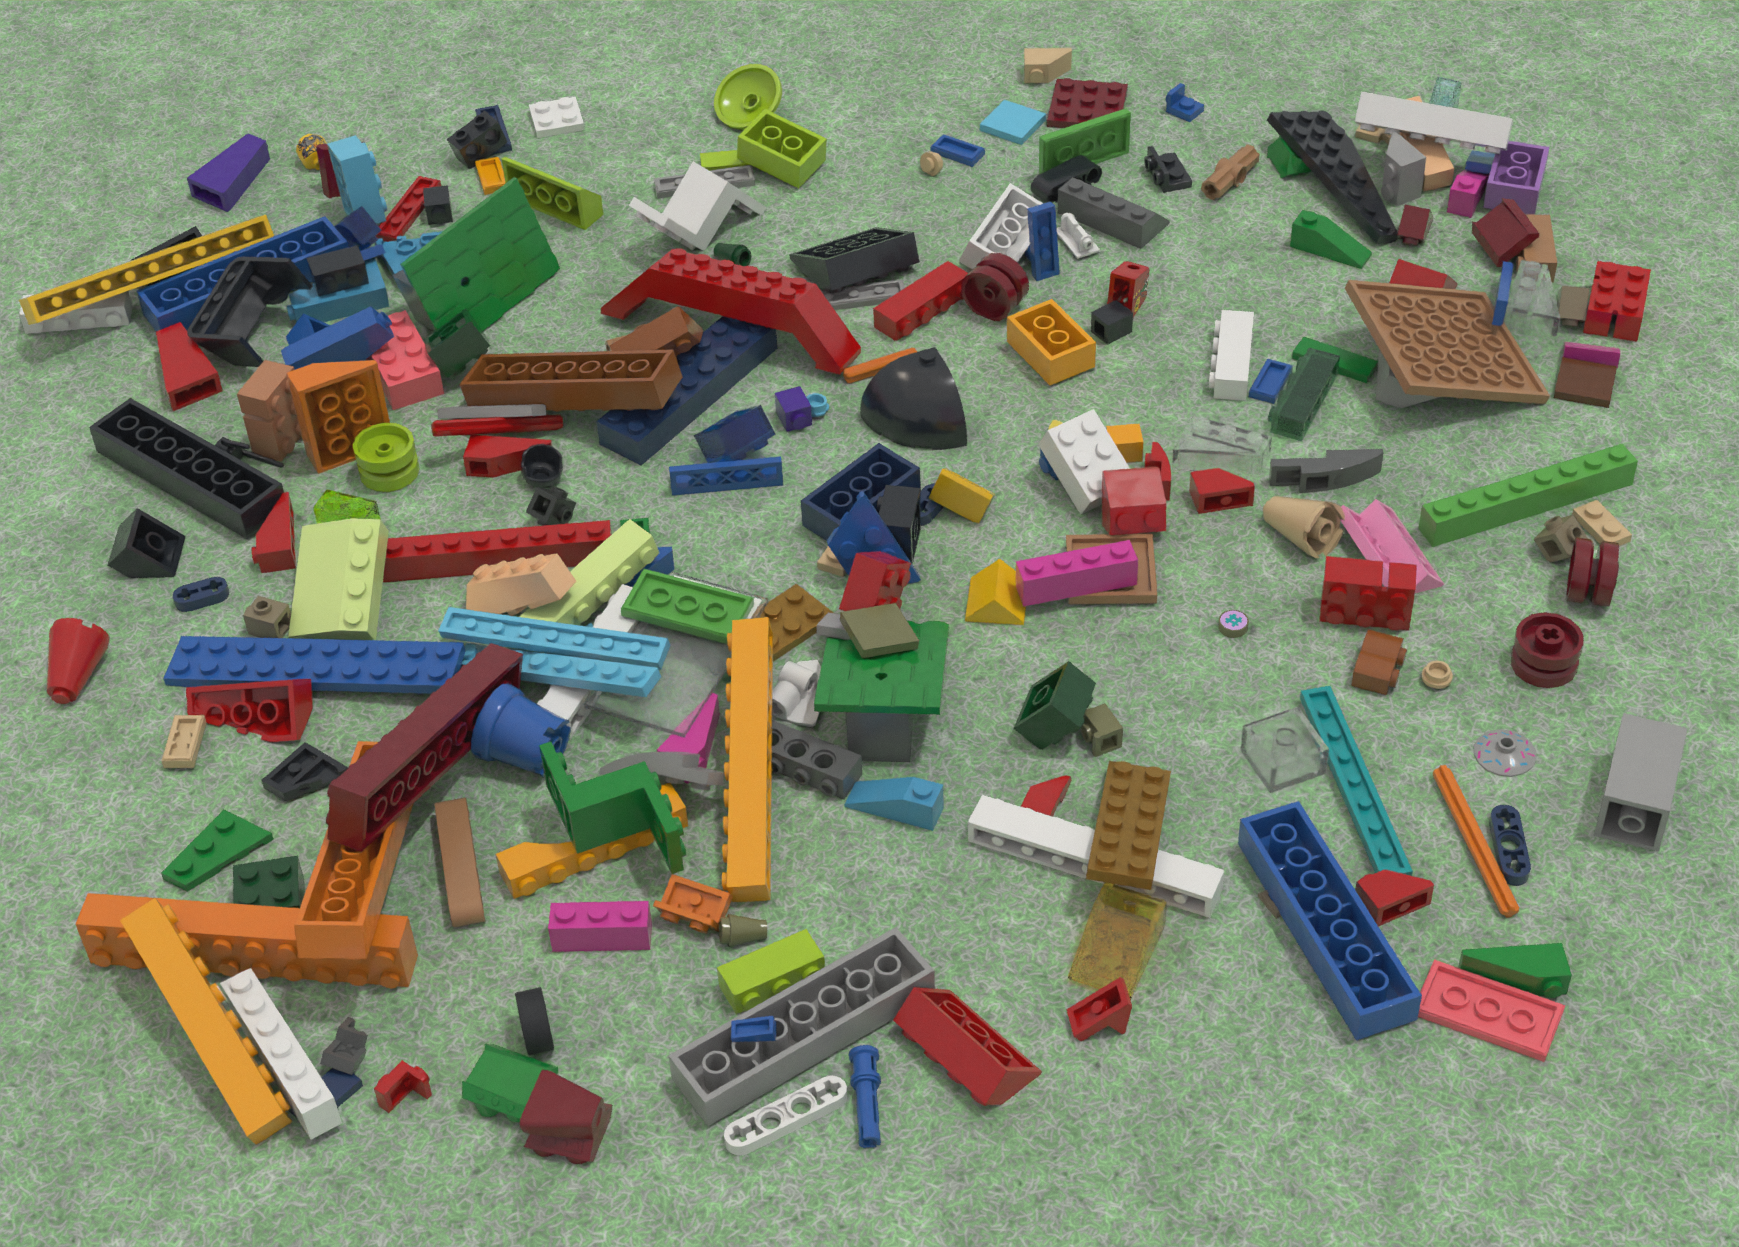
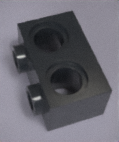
M486 111L476 116L447 139L456 158L468 169L476 166L475 161L486 159L508 142L498 121Z

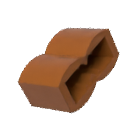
M1368 629L1353 671L1351 686L1387 695L1389 687L1396 688L1400 670H1397L1396 667L1397 665L1403 666L1407 649L1402 648L1404 638Z

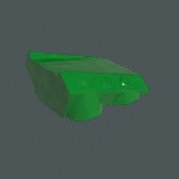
M1280 135L1276 141L1268 146L1267 158H1270L1280 173V178L1312 172Z
M485 1044V1050L466 1082L462 1081V1098L473 1102L481 1116L492 1117L501 1112L506 1114L509 1121L519 1123L541 1070H549L558 1074V1067L495 1044Z

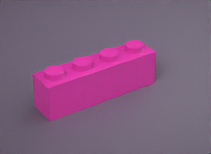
M1130 540L1016 561V589L1024 607L1137 585L1138 558Z

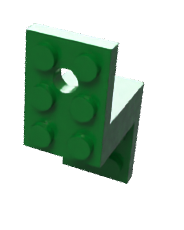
M551 741L539 745L546 787L577 854L650 829L671 874L684 870L682 857L686 856V849L680 836L684 835L681 821L678 817H672L671 812L673 810L667 794H661V784L655 771L650 772L645 761L576 784L573 775H567L565 772L567 764L563 753H556Z

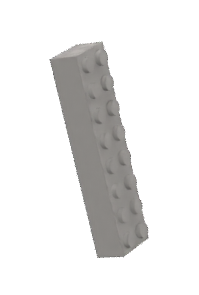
M895 927L668 1055L672 1080L706 1125L710 1126L894 1019L914 987L935 989V971ZM774 1016L776 1021V1041L732 1042L731 1021Z

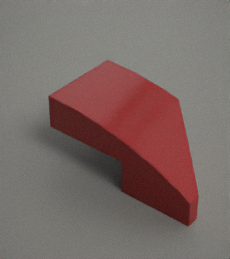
M1065 775L1030 786L1021 807L1053 817L1059 802L1062 803L1072 781L1071 776Z

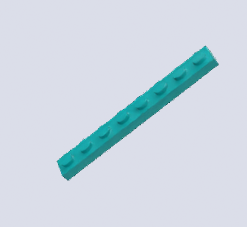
M1331 686L1301 690V703L1374 872L1377 873L1385 869L1412 876L1413 870Z

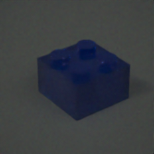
M758 405L736 410L695 434L694 437L707 462L714 463L743 460L747 457L746 452L752 449L756 451L769 444L767 439L776 434L762 406Z

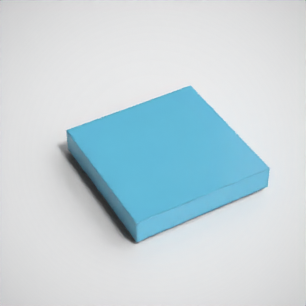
M1003 100L980 123V131L1022 145L1046 121V113Z

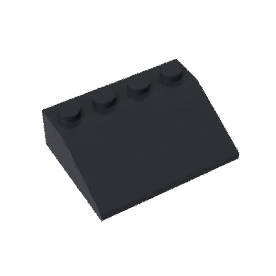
M879 227L789 254L790 260L820 289L830 290V293L842 292L847 285L859 286L866 284L867 279L872 277L874 279L888 277L889 272L894 270L896 272L910 270L911 265L920 262L914 232Z

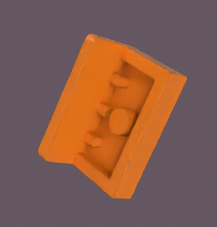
M671 874L662 900H655L653 907L661 912L660 918L678 924L680 919L690 922L689 927L691 929L707 934L709 929L719 932V919L726 916L733 895Z

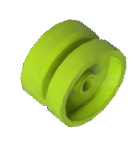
M380 423L362 430L355 437L353 450L361 482L367 488L377 492H391L410 485L417 478L420 467L412 432L405 426L397 423Z

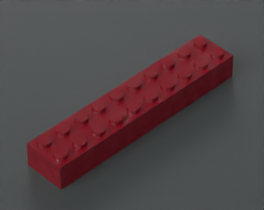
M490 643L481 652H478L469 663L463 665L460 671L452 678L447 679L445 684L436 692H432L427 700L420 706H417L404 720H401L393 730L385 734L376 745L368 749L360 759L351 764L343 774L334 779L327 791V796L329 797V811L326 816V824L328 825L327 839L362 852L471 750V738L478 715L492 692L502 684H511L520 689L523 654Z

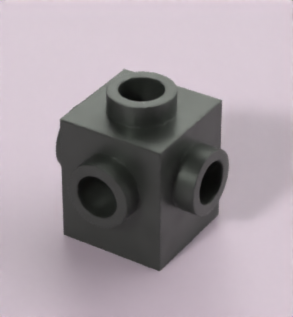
M553 486L552 490L536 487L526 513L538 519L537 523L542 526L566 524L571 520L577 502L567 497L569 493L558 487Z

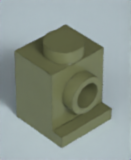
M1104 703L1094 708L1086 709L1083 716L1085 721L1081 727V733L1087 743H1092V754L1094 757L1121 748L1123 727L1108 706Z

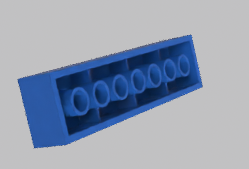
M324 216L137 290V295L143 315L155 331L179 322L188 331L189 326L223 272L234 259L238 257L290 258L311 283L313 281L307 258L348 248V243Z
M1297 801L1240 819L1239 847L1263 887L1267 890L1269 897L1277 906L1280 915L1354 1038L1359 1040L1418 1020L1422 999L1421 993L1300 802Z

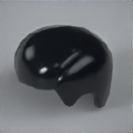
M546 444L532 445L525 450L521 460V474L526 483L533 487L541 488L554 486L561 478L563 471V457L561 453L553 446Z

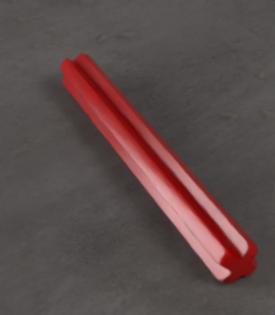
M560 414L524 417L435 420L431 424L432 435L435 437L551 431L563 428V417Z

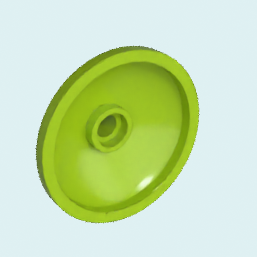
M748 64L733 70L722 80L715 93L714 108L718 118L730 128L745 130L764 109L774 113L782 98L781 81L771 68L762 64Z

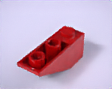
M470 435L463 455L466 476L494 478L521 471V460L524 451L536 444L552 446V440Z

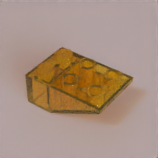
M1104 882L1090 912L1068 979L1101 989L1117 978L1122 977L1125 980L1131 1000L1165 928L1167 901Z

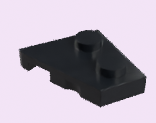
M304 742L261 781L264 789L282 800L288 801L330 785L348 767Z

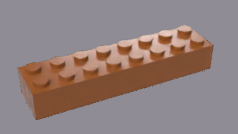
M674 350L482 354L459 385L467 406L546 405V410L555 412L562 410L608 411L611 409H625L628 411L634 409L658 410L664 407L682 379V374Z

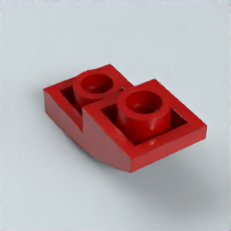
M1152 442L1151 453H1146L1145 467H1159L1165 499L1170 501V463L1161 445L1158 442Z

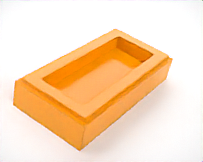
M499 157L475 161L484 195L492 194L506 184Z

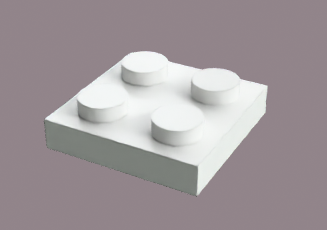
M563 97L559 100L540 101L529 105L537 138L585 130L576 97Z

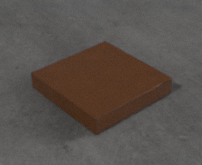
M1562 357L1553 398L1609 408L1617 366Z

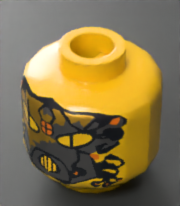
M307 134L299 140L296 146V153L304 167L309 170H320L316 146L318 144H327L320 135Z

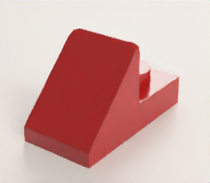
M1122 977L1117 978L1066 1009L1073 1036L1079 1041H1084L1107 1026L1112 1027L1120 1034H1125L1132 1004L1125 980Z

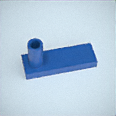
M1047 202L1027 209L1030 245L1023 255L1031 262L1032 276L1036 281L1060 274L1056 210L1052 202Z

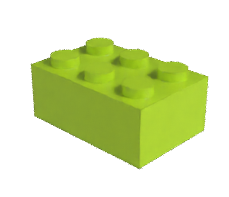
M764 109L738 136L737 159L799 189L825 162L827 138Z

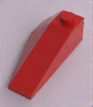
M311 678L186 687L188 715H204L208 724L218 727L224 724L237 728L238 733L246 735L248 732L262 735L261 740L268 742L300 740L313 709Z

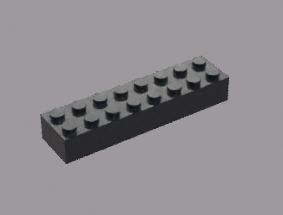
M129 398L89 427L98 453L245 539H249L259 531L284 493L282 483L132 398Z

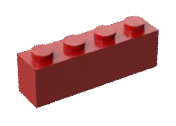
M949 261L943 263L874 307V328L894 341L910 335L914 329L928 323L933 317L942 311H947L951 305L964 299L961 293V283L968 273Z

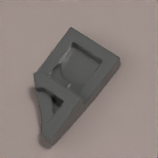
M347 1017L338 1027L335 1040L323 1051L320 1062L322 1065L351 1075L365 1057V1044L368 1036L364 1031H358L354 1028L356 1021L353 1018Z

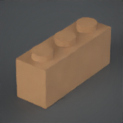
M1526 214L1530 222L1538 230L1539 237L1515 255L1517 256L1516 272H1521L1522 282H1554L1557 257L1550 215Z

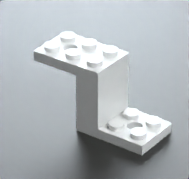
M694 161L663 213L658 212L635 197L629 204L630 207L638 211L635 215L689 249L694 250L695 247H698L703 251L708 247L732 205H736L750 215L753 211L762 215L767 208Z

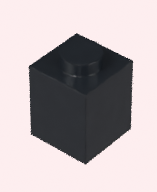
M448 185L423 188L428 225L453 222Z
M1117 300L1091 312V332L1107 345L1132 333L1133 313Z

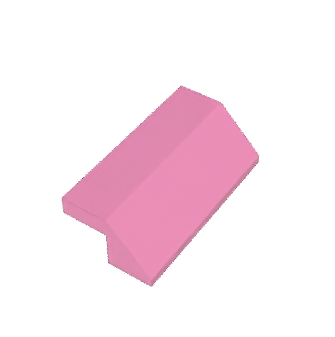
M1377 499L1361 514L1344 505L1341 506L1345 515V521L1342 519L1340 521L1366 560L1383 561L1382 584L1384 587H1388L1389 562L1417 565L1415 593L1444 585L1392 508Z

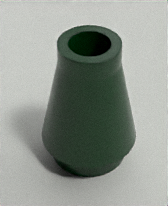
M717 243L714 247V256L721 260H730L734 264L748 266L751 262V252L745 245Z

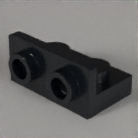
M1153 146L1147 148V156L1144 157L1145 168L1147 171H1151L1154 184L1159 185L1163 193L1192 187V179L1175 152L1158 155Z

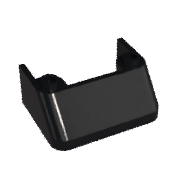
M238 257L230 262L189 326L187 334L196 344L232 365L259 367L263 360L245 339L266 305L281 304L288 298V294L292 289L311 290L313 285L290 258Z

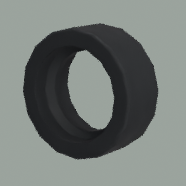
M538 987L516 992L515 998L527 1054L530 1056L554 1050L542 988Z

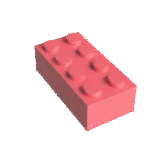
M406 310L388 315L392 322L390 327L394 337L366 360H376L378 363L383 392L392 409L396 410L443 395L444 390L440 370L427 354L426 346Z

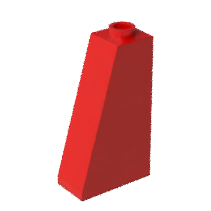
M181 322L156 331L165 388L173 411L223 391L217 370L199 346L188 336L187 330Z

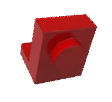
M402 1060L389 1074L382 1076L374 1087L379 1107L390 1113L412 1090L428 1100L432 1096L428 1074L418 1066L413 1068Z

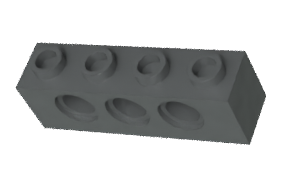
M772 720V773L776 775L782 774L794 779L800 785H809L821 790L827 796H836L844 800L852 790L855 782H858L863 775L862 756Z

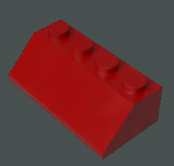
M914 987L893 1019L902 1028L901 1033L907 1039L921 1045L925 1049L924 1054L930 1060L944 1066L948 1070L947 1075L956 1083L968 1088L971 1091L970 1096L983 1106L1002 1105L1042 1073L1038 1067L951 990Z

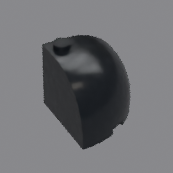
M936 347L911 353L890 362L867 385L861 399L860 414L867 426L878 435L883 434L893 439L894 443L911 448L922 446L932 447V450H946L967 446V428L960 395L952 374Z

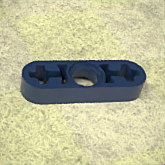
M1498 805L1492 809L1489 820L1497 864L1507 884L1520 886L1528 881L1531 870L1521 817L1518 810L1514 807ZM1501 817L1506 818V821L1509 822L1508 829L1504 830V821ZM1505 841L1514 842L1518 846V848L1515 850H1509L1504 848L1501 845V843ZM1512 860H1516V870L1520 873H1514V870L1510 868Z

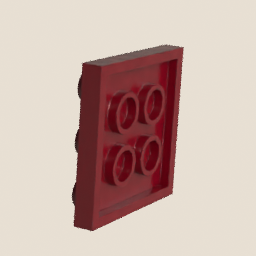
M1070 78L1057 79L1048 114L1047 127L1066 128L1124 109L1128 84L1097 82L1095 80H1072Z

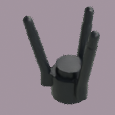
M222 437L215 444L218 448L240 460L244 455L280 468L284 467L282 462L245 450L250 448L249 444L229 440L225 437Z

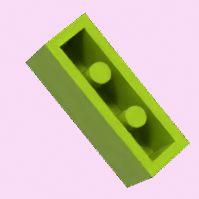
M804 929L717 967L719 987L737 1015L743 1011L750 1010L824 968L825 959L808 930Z

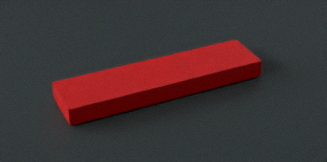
M418 176L388 214L386 221L382 222L375 231L374 238H383V241L389 242L397 241V236H404L425 208L423 188L441 186V181Z

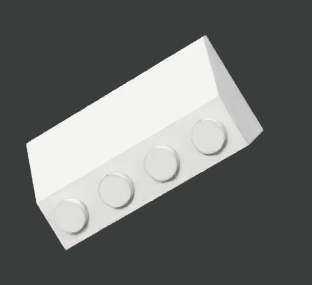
M1010 183L968 242L959 262L970 269H974L981 259L990 253H1001L1010 256L1018 262L1030 245L1027 209L1043 203Z

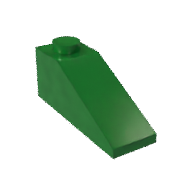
M1302 210L1292 223L1290 247L1359 269L1364 267L1372 255L1369 249L1325 216L1312 211Z
M1562 943L1463 949L1458 966L1460 969L1547 998H1556L1567 994L1572 977Z

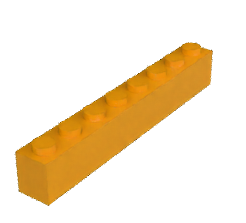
M154 898L120 920L246 1136L254 1144H258L290 1124L292 1120L286 1112L291 1109L289 1102L281 1091L274 1092L270 1083L275 1081L271 1072L264 1063L259 1066L254 1058L258 1054L256 1047L248 1036L245 1038L241 1037L237 1030L242 1027L241 1022L232 1009L228 1012L225 1010L222 1002L226 1000V997L216 983L210 985L206 978L210 971L200 956L196 959L194 958L190 950L195 946L184 930L179 933L175 926L179 919L168 904L163 907Z

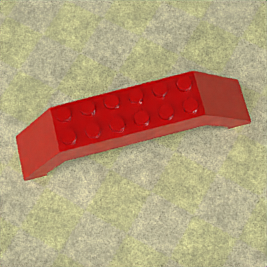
M680 248L670 250L601 307V314L624 320L645 303L649 297L793 333L816 362L815 369L839 375L861 353V346L816 284L807 282L803 278L782 276L779 272H765L758 270L754 266L737 265L730 260L720 261L712 259L705 254L695 255L687 253L686 250Z

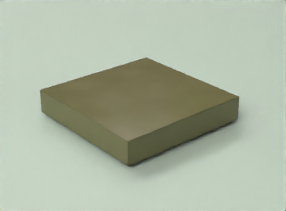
M896 603L840 613V622L862 658L918 649L919 639Z

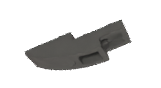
M1383 449L1326 450L1325 458L1271 459L1269 472L1270 486L1298 485L1299 493L1320 492L1350 486L1380 473L1384 452Z

